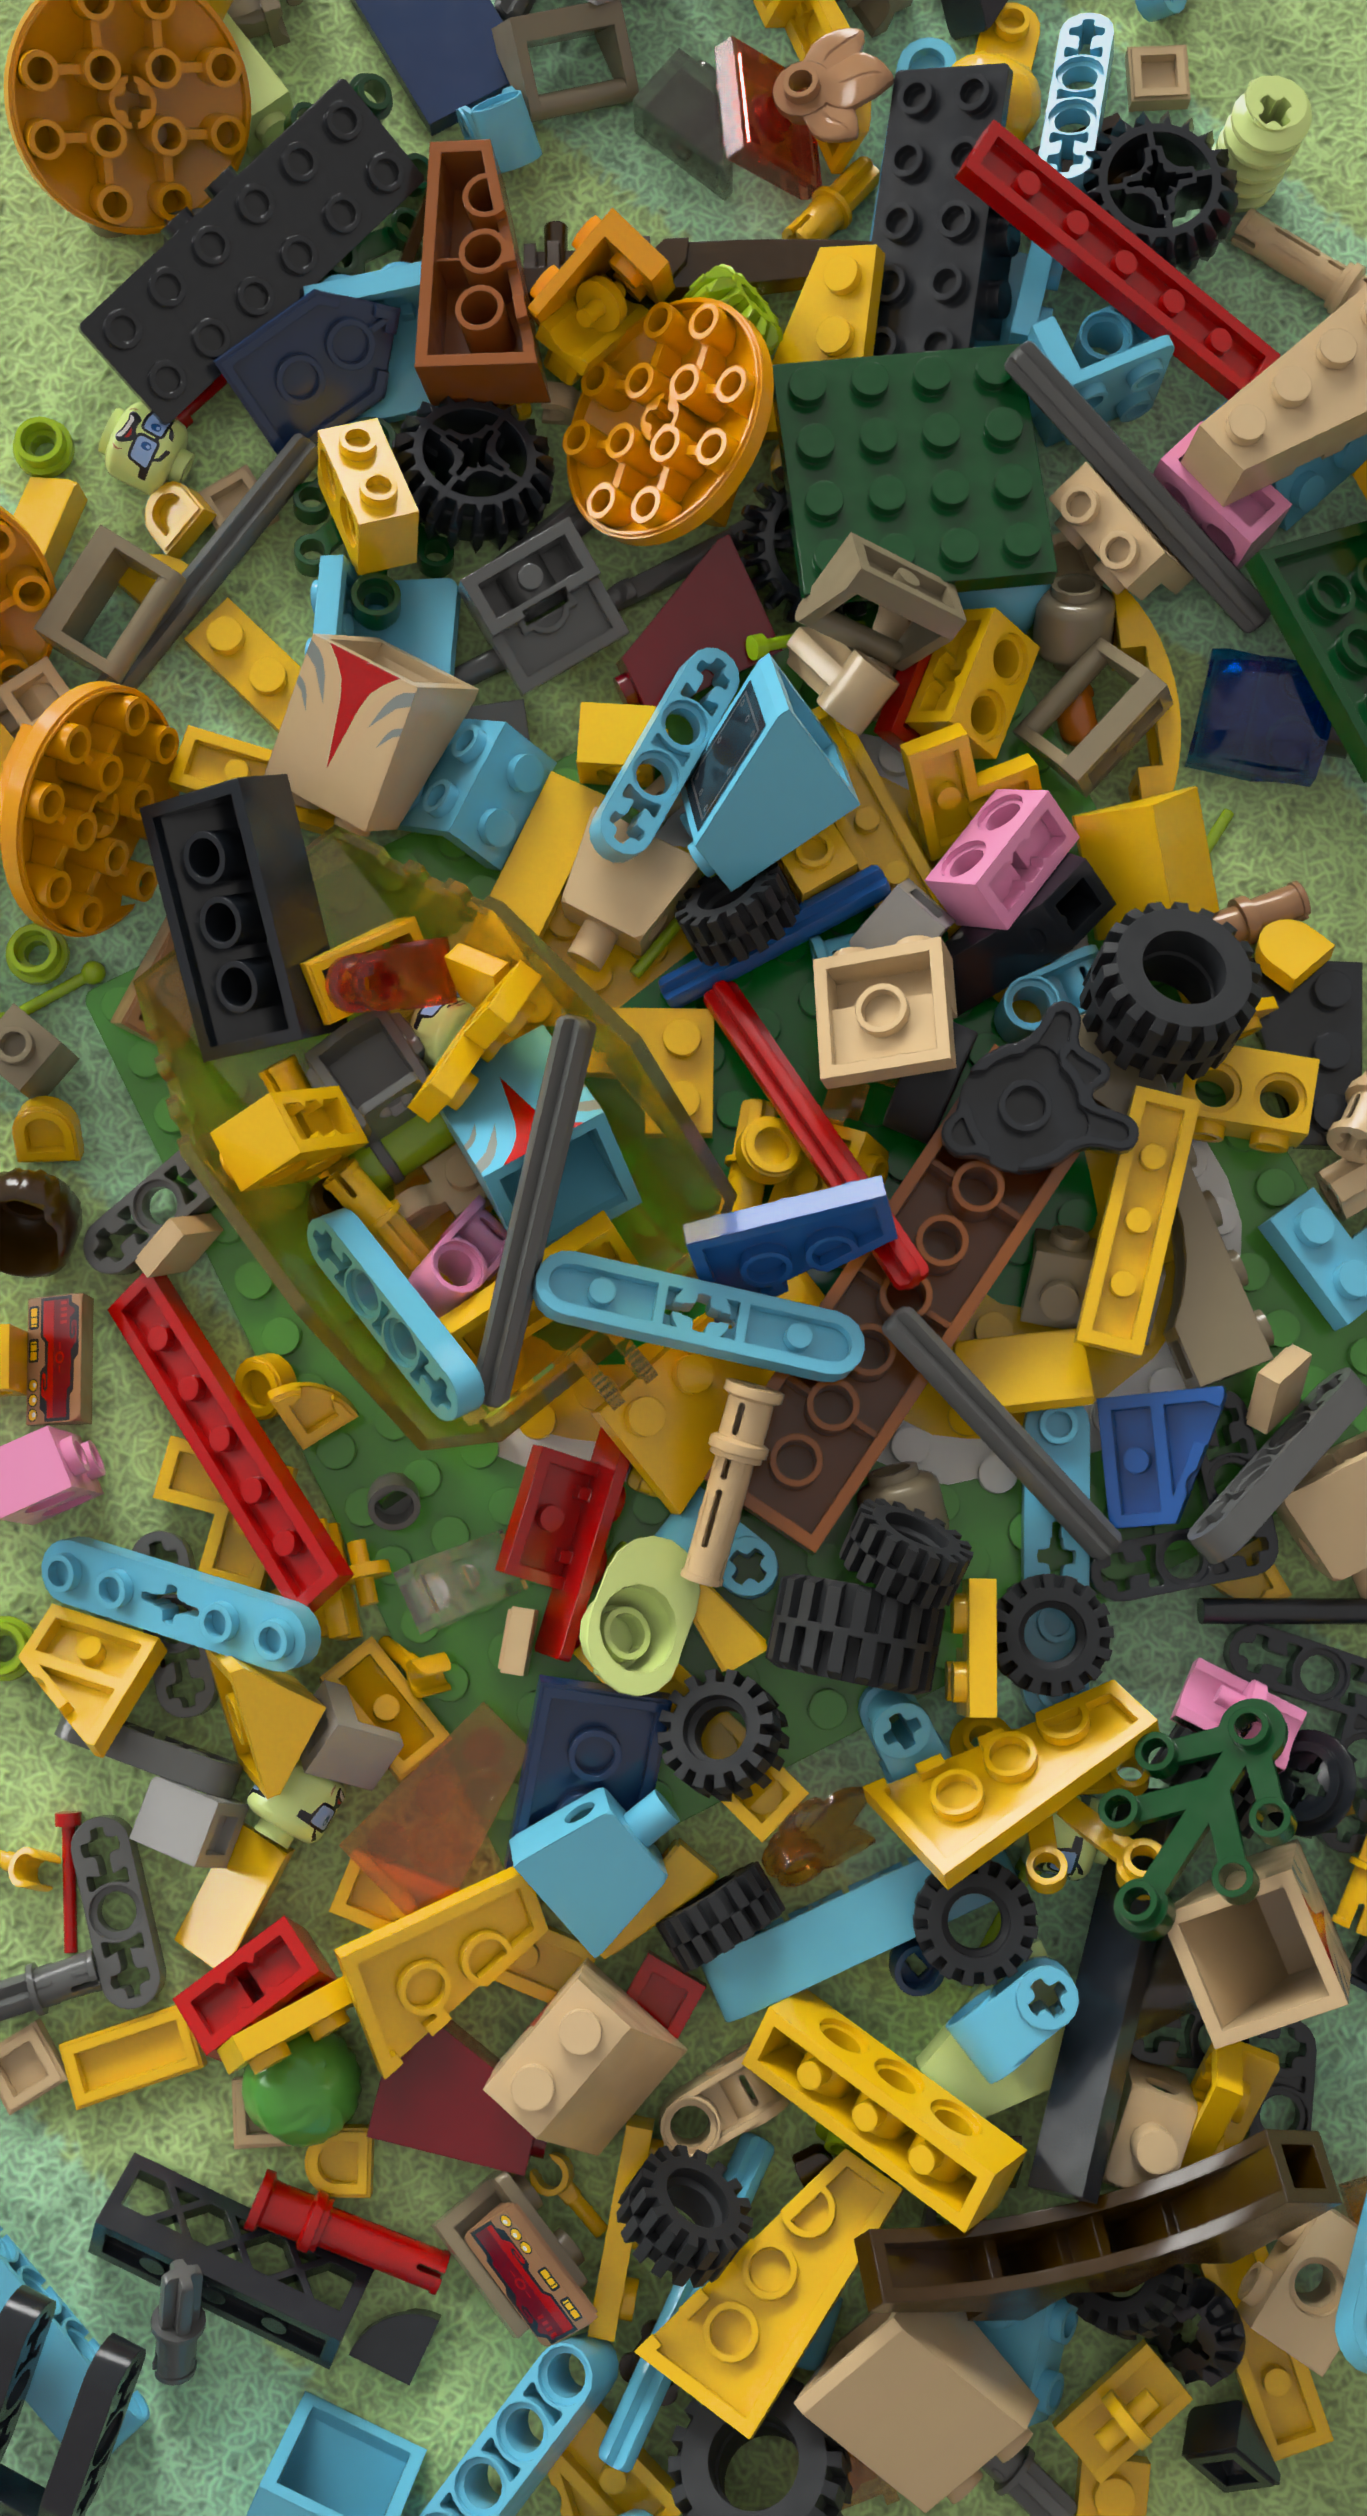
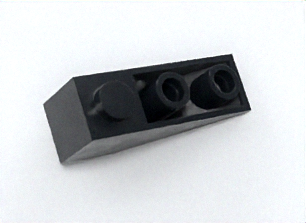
M1067 853L1008 930L961 926L945 942L953 958L957 1017L1009 987L1019 977L1038 970L1072 950L1116 905V902L1086 858Z

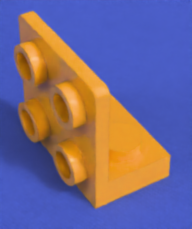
M612 207L602 220L595 215L582 226L572 241V246L576 249L575 252L560 269L552 265L537 279L530 291V295L534 300L530 303L528 309L539 327L544 320L576 295L581 283L594 275L606 274L611 267L615 271L613 277L616 281L622 283L626 291L638 302L646 295L656 304L664 302L675 289L669 261Z

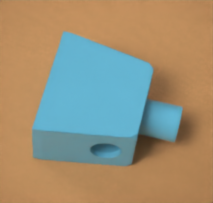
M604 1787L596 1788L512 1837L509 1843L513 1867L594 1958H597L664 1885L668 1873L662 1854L654 1842L677 1825L680 1820L668 1801L656 1789L626 1812Z

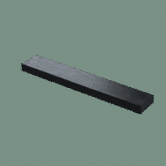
M1147 1788V1790L1143 1794L1160 1789ZM1131 1804L1119 1805L1114 1821L1118 1822L1126 1819L1131 1812ZM1182 1815L1142 1825L1136 1833L1129 1835V1837L1133 1840L1137 1838L1152 1839L1163 1846ZM1136 1856L1131 1862L1137 1869L1147 1871L1153 1859L1148 1856ZM1108 1858L1103 1866L1075 1986L1078 1989L1079 2005L1075 2016L1065 2026L1028 2181V2187L1041 2193L1093 2204L1098 2203L1157 1941H1141L1134 1938L1116 1919L1114 1900L1120 1887L1115 1877L1116 1863ZM1135 1899L1130 1907L1131 1914L1138 1915L1145 1912L1150 1905V1900Z

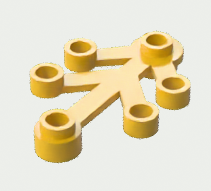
M965 1717L952 1730L949 1741L950 1754L953 1757L974 1748L971 1744L974 1738L1000 1727L1003 1728L1004 1732L1016 1729H1011L999 1717ZM1133 1755L1080 1795L1102 1794L1113 1789H1125L1134 1796H1138L1147 1790L1150 1776L1142 1769L1136 1761L1135 1755ZM1125 1767H1133L1142 1776L1135 1781H1127L1119 1776L1118 1771ZM1077 1797L1060 1808L1056 1813L1083 1839L1116 1863L1115 1877L1120 1888L1130 1880L1143 1878L1146 1871L1139 1870L1132 1864L1131 1860L1134 1857L1148 1856L1154 1860L1162 1848L1160 1843L1152 1839L1137 1838L1133 1840L1129 1836H1118L1112 1833L1101 1821L1099 1814ZM1052 1815L1027 1832L1030 1854L1026 1861V1878L1030 1887L1041 1894H1054L1060 1891L1067 1881L1068 1864L1064 1854L1057 1849ZM1049 1862L1059 1869V1873L1052 1878H1043L1034 1869L1040 1863ZM1141 1895V1896H1139V1897L1136 1898V1899H1137V1900H1150V1896H1149V1895Z

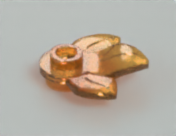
M845 1787L832 1793L825 1801L818 1797H812L796 1806L783 1820L779 1831L771 1837L767 1848L762 1854L761 1861L767 1874L777 1878L782 1886H800L816 1878L824 1869L841 1864L875 1843L876 1839L871 1832L853 1824L867 1804L863 1788Z

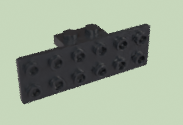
M1006 63L900 70L895 75L871 245L877 244L885 253L873 356L973 348L975 339L977 341H1000L1002 321L1008 317L1011 309L1012 293L1008 279L1011 259L1017 255L1020 247L1021 232L954 177L983 131L994 119L1003 127H1006L1013 71Z
M340 79L241 173L238 174L231 165L227 167L204 190L211 198V201L196 215L187 206L160 231L168 241L80 323L78 330L163 425H168L222 374L213 362L215 359L304 296L303 286L318 283L423 183L424 176L347 80Z

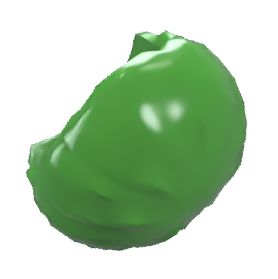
M308 2031L287 2043L292 2053L289 2057L257 2075H254L250 2065L245 2066L242 2080L244 2108L251 2121L260 2129L273 2135L285 2144L298 2148L322 2144L328 2138L338 2135L343 2126L353 2118L362 2092L360 2083L362 2071L356 2061V2054L351 2048L347 2047L345 2039L338 2037L333 2032L314 2042Z

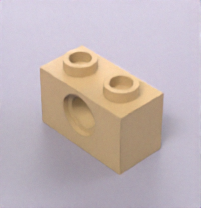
M1334 2208L1277 2239L1278 2241L1264 2264L1256 2262L1244 2276L1238 2291V2298L1241 2302L1236 2308L1251 2329L1321 2377L1324 2376L1340 2349L1335 2333L1336 2314L1358 2229L1356 2223ZM1321 2264L1323 2267V2277L1319 2286L1311 2292H1296L1295 2279L1298 2272L1306 2265Z

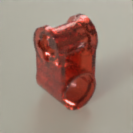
M448 937L392 944L387 949L348 954L337 958L330 965L326 974L325 989L329 1000L336 1008L345 1013L390 1011L395 1009L410 1010L458 1002L455 984L444 958L450 952ZM365 977H368L369 988L365 987Z

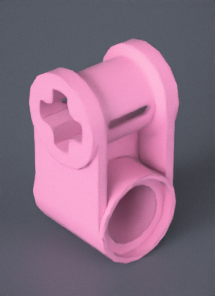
M480 1195L470 1203L441 1235L439 1243L416 1267L408 1279L438 1319L469 1299L486 1280L490 1281L499 1270L507 1231L485 1209L486 1200ZM440 1273L448 1276L453 1285L445 1281Z

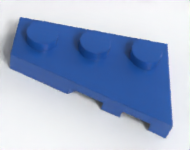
M882 1175L859 1181H850L839 1186L795 1197L782 1198L774 1202L726 1214H717L710 1218L683 1224L686 1246L699 1280L773 1297L789 1291L787 1280L812 1268L818 1271L829 1272L898 1238Z

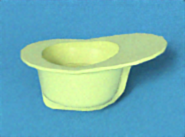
M657 1536L638 1538L617 1551L605 1571L595 1600L587 1607L581 1619L579 1639L583 1654L593 1667L594 1675L599 1676L603 1682L618 1693L638 1697L655 1693L668 1683L679 1663L683 1646L695 1617L700 1586L698 1583L689 1581L680 1575L688 1553L670 1539Z

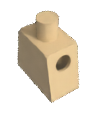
M595 806L590 814L563 892L561 904L564 917L581 926L567 952L568 956L580 965L600 972L615 944L635 955L642 956L674 918L675 913L678 912L676 905L678 901L685 900L683 894L689 888H698V880L701 879L702 871L689 853L657 837L653 838L652 842L643 852L624 863H613L602 858L595 851L590 841L589 828L598 810V807ZM622 819L616 821L614 825L617 827L614 838L618 842L623 843L630 838L626 833L629 823Z
M1366 1430L1329 1448L1275 1510L1313 1568L1333 1581L1344 1580L1352 1576L1359 1596L1367 1599Z
M1131 2054L1102 2180L1103 2183L1124 2189L1180 2170L1198 2110V2105L1186 2074L1160 2064L1138 2060ZM1152 2085L1165 2089V2092L1153 2087Z

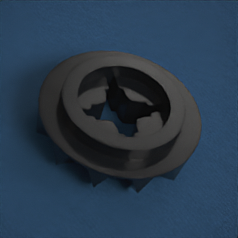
M1306 1729L1298 1731L1290 1751L1286 1769L1278 1774L1284 1801L1297 1820V1829L1294 1835L1312 1839V1836L1324 1833H1336V1826L1346 1816L1355 1814L1352 1804L1356 1791L1363 1787L1356 1776L1354 1763L1357 1759L1340 1743V1739L1317 1730ZM1320 1769L1317 1781L1324 1786L1323 1790L1327 1792L1326 1796L1316 1797L1308 1794L1303 1800L1306 1789L1299 1783L1300 1779L1292 1774L1293 1770L1314 1775ZM1272 1812L1267 1815L1277 1827H1280L1284 1820V1814L1281 1812Z
M1193 2273V2285L1183 2284L1181 2292L1190 2298L1186 2308L1183 2309L1176 2305L1171 2312L1178 2320L1170 2328L1159 2324L1156 2326L1159 2335L1149 2339L1145 2337V2340L1148 2344L1158 2347L1162 2361L1168 2368L1173 2367L1181 2372L1185 2385L1201 2380L1212 2387L1231 2375L1240 2365L1245 2352V2330L1241 2317L1227 2294L1209 2279ZM1199 2314L1202 2319L1197 2324L1199 2329L1195 2335L1196 2339L1191 2343L1188 2341L1185 2343L1181 2339L1182 2335L1180 2334L1183 2330V2323L1188 2319L1192 2320Z

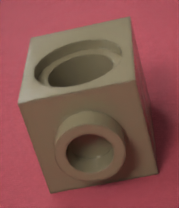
M13 1003L0 1018V1075L29 1099L37 1096H48L78 1062L79 1058L61 1041Z

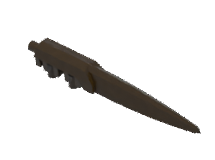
M550 221L545 224L544 252H537L536 243L524 244L523 272L530 303L534 300L530 295L531 288L542 273L552 265L560 269L575 252V250L568 251V227L561 221ZM643 236L650 243V236ZM689 237L664 239L655 249L670 264L675 289L664 302L671 303L681 300L690 290L689 286L696 279L720 264L731 266L737 273H742L747 282L752 287H756L759 295L802 290L820 247L871 245L872 241L753 239L689 242ZM611 267L606 275L614 282L616 281L613 277L615 271ZM627 291L624 297L632 303L642 304L648 310L656 304L647 295L640 302L634 299Z

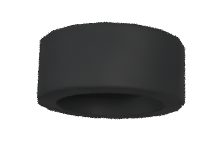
M953 1022L957 1068L899 1078L884 1116L883 1125L885 1127L928 1144L939 1127L978 1035L976 1031Z

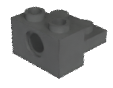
M569 516L460 579L458 592L488 645L491 644L522 697L627 636L630 632L598 577L601 572ZM565 601L562 607L540 620L526 625L529 621Z

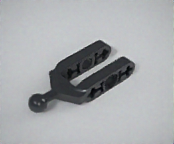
M27 2285L17 2288L0 2313V2516H85L104 2477L145 2360L146 2349L117 2333L109 2335L100 2346L83 2379L46 2488L1 2464L17 2425L56 2309L55 2300Z

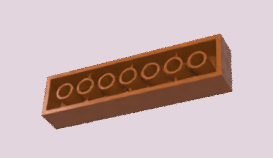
M994 1044L989 1053L999 1046ZM959 1098L957 1099L889 1201L893 1215L927 1263L929 1275L911 1290L895 1289L871 1252L847 1263L819 1307L843 1313L851 1317L859 1325L865 1342V1351L861 1362L845 1378L835 1382H820L774 1372L766 1387L782 1392L785 1396L782 1405L774 1406L764 1445L769 1449L767 1460H763L761 1466H754L742 1509L813 1556L817 1552L928 1384V1381L884 1335L882 1325L893 1312L902 1306L911 1307L951 1349L1080 1152L1072 1155L1057 1167L1037 1174L1024 1175L1000 1171L977 1159L955 1158L943 1147L941 1130L944 1122L956 1111ZM712 1466L704 1477V1483L706 1485L708 1483Z

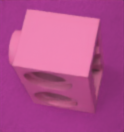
M1201 421L1160 459L1153 475L1238 569H1241L1270 541L1293 504L1272 485H1269L1222 507L1181 464L1198 426L1203 422Z
M996 789L924 881L947 913L956 920V925L1008 930L1080 836L1048 790Z
M47 1425L0 1446V1520L35 1525L103 1495L104 1492L98 1478L104 1476L106 1471L102 1458L91 1440L83 1442L80 1435Z

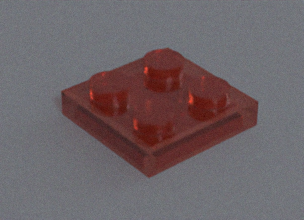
M730 36L714 47L717 71L716 88L720 99L723 127L722 143L726 159L800 200H809L812 198L814 191L822 186L818 144L806 125L792 123L782 116L776 108L773 99V86L778 75L785 67L734 36ZM805 87V88L799 89V90L796 91V92L804 91V90L808 89L809 87Z

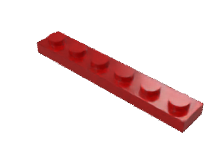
M995 119L983 131L954 178L1152 339L1169 335L1175 346L1172 355L1227 400H1230L1280 358L1281 355Z
M142 1273L107 1309L282 1597L298 1601L315 1613L354 1576L353 1572L168 1276L147 1278Z

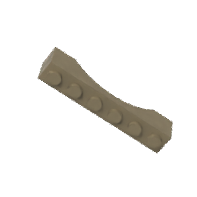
M1085 1014L1080 1015V1045L1087 1052L1105 1061L1110 1068V1077L1106 1085L1093 1093L1095 1103L1127 1115L1132 1092L1136 1085L1169 1093L1168 1087L1160 1074H1156L1153 1081L1139 1077V1069L1129 1065L1125 1071L1115 1065L1114 1061L1117 1057L1111 1051L1102 1054L1094 1044L1098 1036L1097 1032H1087L1082 1021ZM1192 1143L1171 1229L1175 1274L1172 1305L1163 1333L1186 1389L1203 1388L1257 1367L1273 1359L1269 1347L1274 1345V1335L1266 1316L1260 1309L1253 1311L1243 1287L1247 1286L1249 1281L1243 1261L1234 1249L1227 1251L1217 1228L1223 1225L1218 1203L1209 1190L1201 1191L1192 1168L1197 1167V1157Z

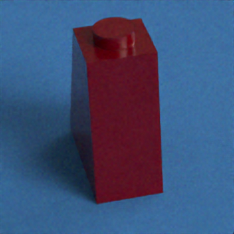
M729 534L718 539L616 663L620 675L614 677L613 681L623 704L657 707L678 669L698 650L707 647L717 648L726 652L734 660L740 673L755 666L758 660L752 661L747 654V637L759 633L764 634L766 638L776 637ZM783 650L769 651V654L773 657ZM705 669L701 672L704 676L703 682L695 694L713 686L711 683L714 674L710 670Z
M450 2020L433 2037L428 2032L401 2057L403 2064L386 2080L381 2076L366 2137L525 2176L531 2156L544 2159L548 2142L533 2137L483 2090L500 2059L453 2020Z

